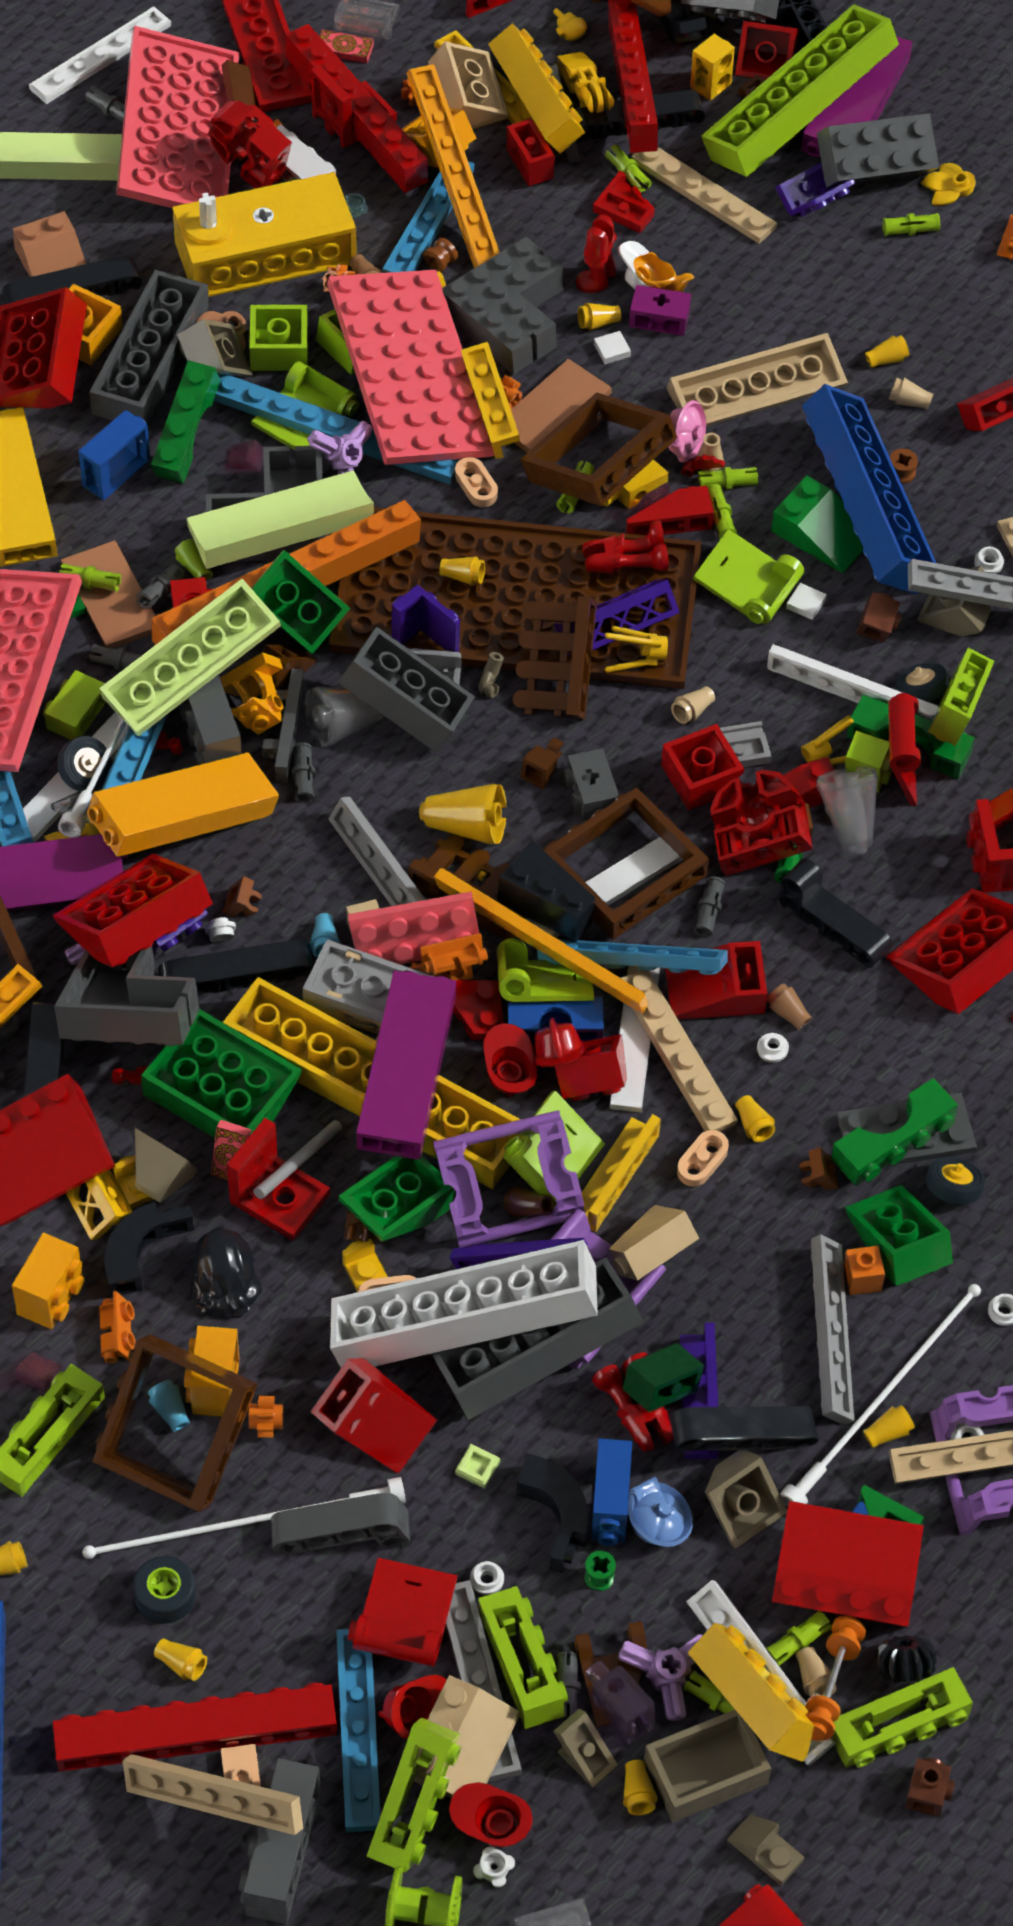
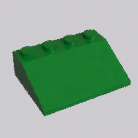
M199 1009L183 1045L165 1046L141 1075L144 1096L215 1138L216 1127L220 1120L251 1129L250 1135L264 1118L273 1122L302 1074V1069Z

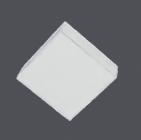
M620 331L594 338V346L604 364L631 357V350Z
M800 583L787 602L786 609L813 620L825 602L827 594Z

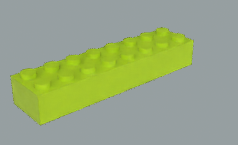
M853 4L701 135L710 160L745 177L753 173L763 162L774 155L778 149L792 139L808 123L813 121L817 115L830 106L840 95L899 45L891 19Z

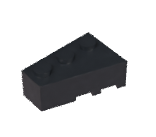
M533 840L529 842L499 878L498 903L575 942L580 939L593 922L596 898Z

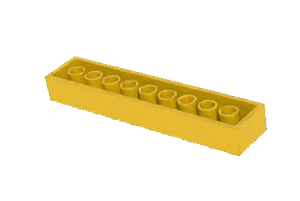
M257 977L223 1023L302 1069V1074L297 1080L299 1084L360 1117L377 1041ZM439 1075L422 1151L437 1159L433 1141L521 1119ZM518 1134L466 1147L463 1153L464 1158L472 1164L478 1182L492 1190L495 1188L510 1167V1164L503 1158L505 1153L504 1147L510 1139L518 1136Z

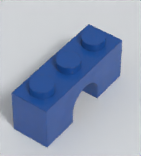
M594 997V1001H508V1024H514L523 1029L529 1036L532 1044H535V1033L548 1024L552 1017L558 1023H571L583 1042L603 1038V997Z

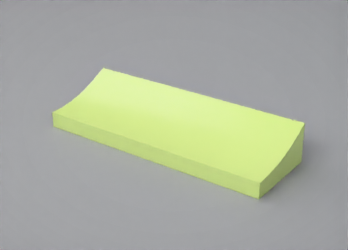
M0 132V179L118 181L122 134Z
M353 470L187 518V525L206 569L337 532L373 515L374 502L363 489Z
M240 579L100 687L102 698L127 723L135 734L140 736L281 626L280 621L243 579Z

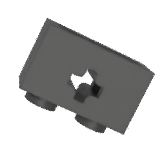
M603 748L568 755L567 768L563 769L566 786H572L574 793H571L574 810H580L583 820L590 819L597 810L605 809L614 803L619 796Z

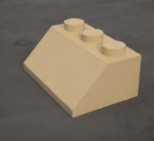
M445 41L428 61V65H435L449 108L464 109L472 129L506 119L508 112L489 52Z
M450 1675L428 1720L460 1733L457 1745L461 1746L459 1757L454 1766L449 1765L445 1776L450 1779L445 1796L452 1798L455 1792L466 1784L475 1782L487 1784L521 1713L481 1688ZM420 1748V1751H419V1753H418L417 1759H418L419 1756L421 1755V1752H422V1749H423V1748ZM437 1756L434 1757L435 1761L428 1769L419 1765L414 1782L423 1786L426 1775L434 1768Z

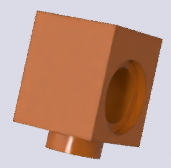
M879 1246L846 1250L843 1268L849 1294L857 1295L882 1291L885 1271Z

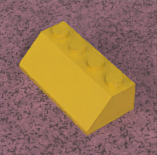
M714 1623L687 1653L770 1751L803 1762L808 1755L814 1728L813 1723L806 1716L808 1710L796 1698L789 1697L785 1692L786 1684L777 1675L770 1674L765 1669L766 1661L755 1650L747 1648L743 1643L746 1638L737 1628L732 1625L725 1627Z

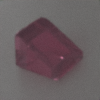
M255 439L232 445L226 468L260 473L263 462L262 446Z
M666 482L644 495L638 503L637 509L641 511L669 495V484Z
M32 1352L15 1369L16 1380L45 1393L62 1366Z

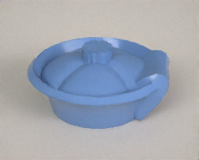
M652 1477L630 1489L628 1515L632 1528L638 1537L647 1543L664 1547L679 1545L689 1537L693 1528L692 1511L686 1499L676 1489L658 1482L656 1477Z

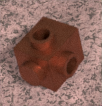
M873 592L865 604L856 634L884 643L891 630L896 631L902 614L897 612L901 602L894 600L888 594Z
M917 1758L905 1808L940 1817L944 1800L951 1801L955 1781L949 1779L951 1767L944 1765L942 1761L935 1758H925L924 1760Z

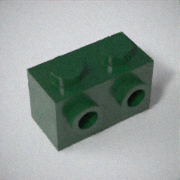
M676 1343L629 1363L623 1390L648 1412H651L697 1392L704 1365L681 1345Z

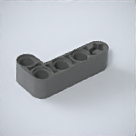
M377 1493L277 1512L271 1517L272 1550L277 1554L302 1553L373 1539L384 1549H388L389 1545H402V1548L410 1545L409 1511L401 1500L391 1493Z

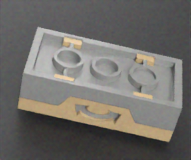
M327 939L303 987V1002L340 1022L379 1035L393 971H413L420 975H431Z

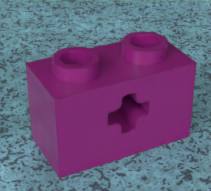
M636 285L630 308L629 327L684 336L690 314L692 294Z

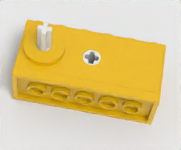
M335 172L220 197L209 196L208 193H203V198H199L197 202L172 207L175 245L187 279L208 284V297L328 271V266L337 267L338 264L350 266V259L357 255L356 226Z

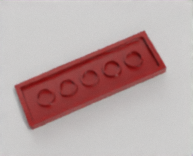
M221 0L243 65L249 66L254 97L258 108L263 112L312 103L311 89L308 82L286 58L285 34L289 33L290 30L279 0Z

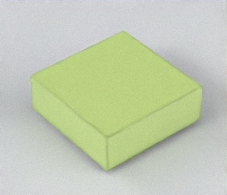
M470 1444L455 1470V1475L485 1489L500 1463V1458Z

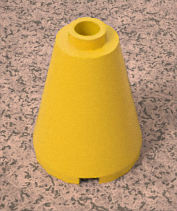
M488 784L427 796L425 802L420 804L419 816L421 820H424L427 827L490 845L499 844L506 825V818H501V808H507L505 791L500 784Z

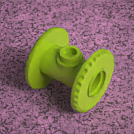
M403 1867L395 1868L388 1893L385 1926H395L396 1920L430 1926H458L462 1900V1877L455 1876L452 1893L447 1894L436 1892L429 1887L418 1889L403 1887Z

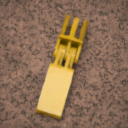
M577 52L557 56L556 62L560 75L570 93H575L580 100L581 108L587 107L591 113H593V109L596 113L603 112L604 105L607 110L614 106L613 96L606 88L605 77L599 78L597 76V67L586 54Z

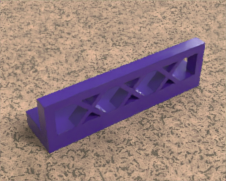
M668 579L654 580L598 604L593 650L615 641L605 638V634L599 631L603 620L606 618L617 621V627L622 628L624 624L628 626L627 629L638 631L680 613ZM664 594L669 610L662 613L652 610L655 598ZM648 601L646 607L641 605V603ZM634 606L643 610L641 619L636 624L625 620L629 609ZM622 612L620 618L615 616L616 614ZM649 613L654 615L653 617L648 618ZM563 622L554 623L556 631L562 633ZM575 623L572 624V633L575 632ZM597 635L602 637L601 639L596 640Z
M569 1238L478 1244L471 1247L453 1248L449 1258L454 1267L460 1269L572 1242L585 1241V1239Z
M705 1323L703 1335H680V1345L704 1365L698 1391L682 1398V1408L718 1407L715 1323ZM719 1450L684 1451V1459H718Z

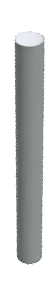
M333 1120L254 1189L255 1196L259 1199L267 1196L342 1130L340 1122Z

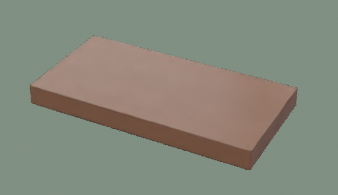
M567 359L511 409L520 436V441L514 442V444L528 453L596 392L609 396L612 393V387L570 359Z
M116 540L61 559V565L66 563L84 568L90 565L95 566L96 570L121 574L120 586L116 585L119 587L118 592L94 587L89 590L85 589L83 585L80 586L78 592L86 608V613L104 647L113 649L152 635L151 618L155 617L152 608L144 609L137 603L139 599L136 598V595L142 589Z

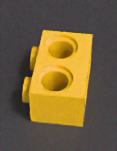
M713 34L695 48L692 54L690 88L711 101L732 84L735 47L728 41Z

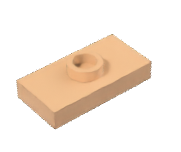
M255 1744L221 1748L224 1778L261 1787Z

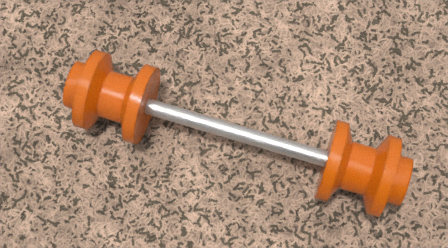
M841 1616L836 1618L831 1627L833 1634L828 1637L826 1642L828 1652L836 1657L824 1696L816 1695L810 1697L805 1706L808 1710L806 1716L814 1725L811 1737L814 1741L828 1740L835 1731L833 1722L838 1720L841 1710L839 1705L830 1697L842 1660H853L859 1656L861 1650L860 1642L864 1640L866 1635L865 1626L855 1617Z

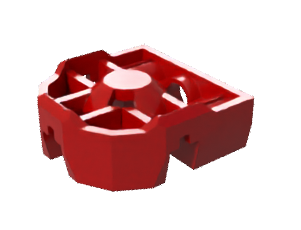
M230 100L211 118L210 123L213 125L209 129L208 135L213 148L227 165L238 156L242 160L245 157L249 158L242 164L240 176L254 189L281 183L292 142L274 126L273 120L256 105H247L238 100Z
M756 771L757 780H755L756 784L753 785L750 782L744 784L739 778L731 779L716 793L710 811L715 825L714 835L718 860L725 876L813 849L805 802L793 785L780 772ZM760 794L762 798H758L759 803L754 804L753 800H749V797ZM767 808L775 810L770 812L769 815L767 814Z

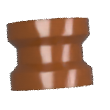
M445 238L437 239L433 247L427 248L422 254L425 264L441 273L447 268V264H452L458 258L456 248Z
M909 449L893 451L890 459L901 484L911 482L916 476L917 455Z

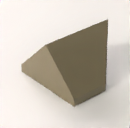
M135 1128L136 1183L134 1187L161 1203L191 1180L198 1172V1169L184 1157Z

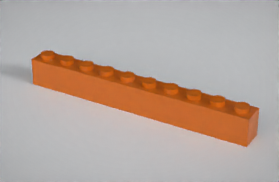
M403 500L290 553V555L322 584L327 586L420 541L421 519L407 501ZM273 562L151 618L152 642L155 645L240 579H243L252 588Z

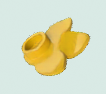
M946 163L940 165L939 172H932L922 179L921 184L923 187L935 191L932 205L942 206L955 202L959 196L965 197L970 195L974 190L976 180L971 172L963 171L959 165Z

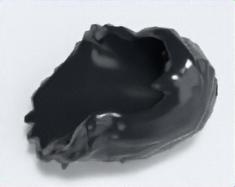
M220 1227L215 1228L204 1234L197 1241L194 1251L190 1295L195 1300L196 1308L200 1309L199 1311L202 1314H211L213 1319L221 1316L225 1320L231 1317H242L250 1310L249 1306L256 1301L257 1295H260L262 1292L261 1281L255 1275L253 1267L255 1258L252 1256L248 1242L237 1232Z

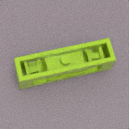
M969 647L967 648L951 677L949 686L929 728V733L935 735L942 742L956 745L972 717L994 660Z
M72 1363L64 1372L60 1371L54 1377L48 1392L44 1396H39L33 1402L30 1413L23 1421L19 1420L15 1423L9 1433V1438L0 1446V1483L23 1497L104 1400L103 1384ZM63 1402L62 1409L65 1411L34 1446L35 1453L30 1458L31 1452L27 1449L58 1414V1407Z
M515 1586L478 1598L481 1621L515 1706L521 1713L520 1718L524 1728H531L564 1717V1702L568 1701L567 1691L562 1681L557 1682L554 1673L557 1672L552 1654H545L542 1645H545L544 1636L540 1626H534L531 1621L533 1610L528 1597L522 1598L518 1587ZM516 1623L519 1626L520 1642L535 1676L526 1679L527 1693L524 1688L523 1671L509 1637L517 1635Z
M952 1667L840 1715L838 1720L833 1722L835 1731L832 1738L837 1743L834 1746L846 1768L854 1764L857 1768H861L873 1762L877 1754L887 1751L888 1754H894L902 1750L906 1746L907 1741L914 1738L923 1741L937 1733V1728L947 1724L950 1727L961 1725L968 1719L967 1715H970L973 1701L955 1668ZM928 1698L925 1704L926 1710L880 1729L878 1735L872 1737V1734L875 1732L872 1727L920 1707V1701Z
M420 1718L413 1724L367 1857L393 1868L401 1866L405 1873L413 1864H420L426 1849V1845L422 1843L426 1831L431 1832L438 1816V1812L433 1810L437 1798L442 1799L450 1782V1779L445 1777L449 1765H455L461 1751V1746L457 1745L460 1733L424 1718ZM420 1748H423V1749H422V1752H421V1755H420L419 1758L417 1759V1756H418V1753H419V1751H420ZM437 1756L433 1770L426 1775L409 1825L399 1821L393 1827L394 1821L403 1813L419 1765L428 1769L434 1763V1757ZM411 1830L410 1836L407 1841L405 1840L408 1832Z

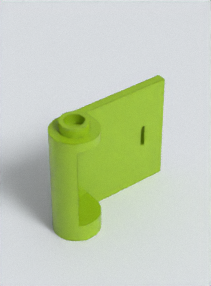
M300 361L296 362L289 370L285 379L284 389L280 392L281 394L343 416L348 415L352 417L359 406L356 393ZM258 415L251 421L252 426L295 450V446H310L307 441L309 434Z
M728 529L692 579L746 615L753 623L767 624L804 574V567L798 559L787 554L781 555L775 561Z
M506 939L498 945L496 955L499 992L505 1000L510 1002L594 1001L593 983L564 965L549 964L548 960H528L527 947L518 939Z
M552 1091L533 1116L559 1110L571 1153L564 1159V1165L568 1171L576 1172L579 1179L605 1143L556 1091ZM531 1130L519 1133L518 1136L513 1137L506 1143L503 1158L536 1193L551 1197L553 1210L557 1205L556 1199L546 1189L537 1154V1148L541 1141L540 1136Z

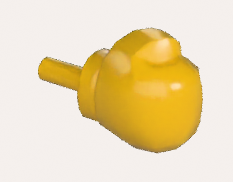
M558 8L554 9L553 14L558 17L556 32L561 38L573 42L583 37L587 30L585 20L571 12L563 14Z

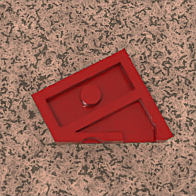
M622 171L616 174L593 204L594 213L607 215L612 221L640 234L654 217L655 208L648 200L642 197L637 187L629 185L626 181V175Z
M456 980V999L453 1013L458 1020L462 1021L464 1029L471 1040H484L487 1032L492 1027L504 1023L499 981Z

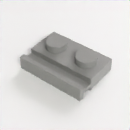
M761 721L720 728L743 767L771 763L772 756Z

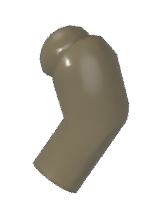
M497 652L489 654L478 684L480 694H484L489 699L494 698L499 692V686L495 684L504 657Z

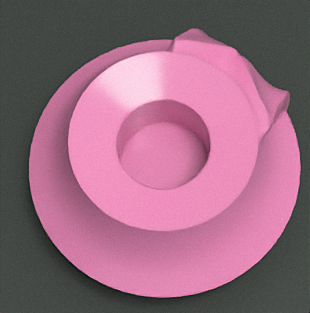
M695 400L688 402L682 408L674 409L670 414L678 438L668 448L683 463L697 456L703 442V437L706 434L705 412L700 403Z

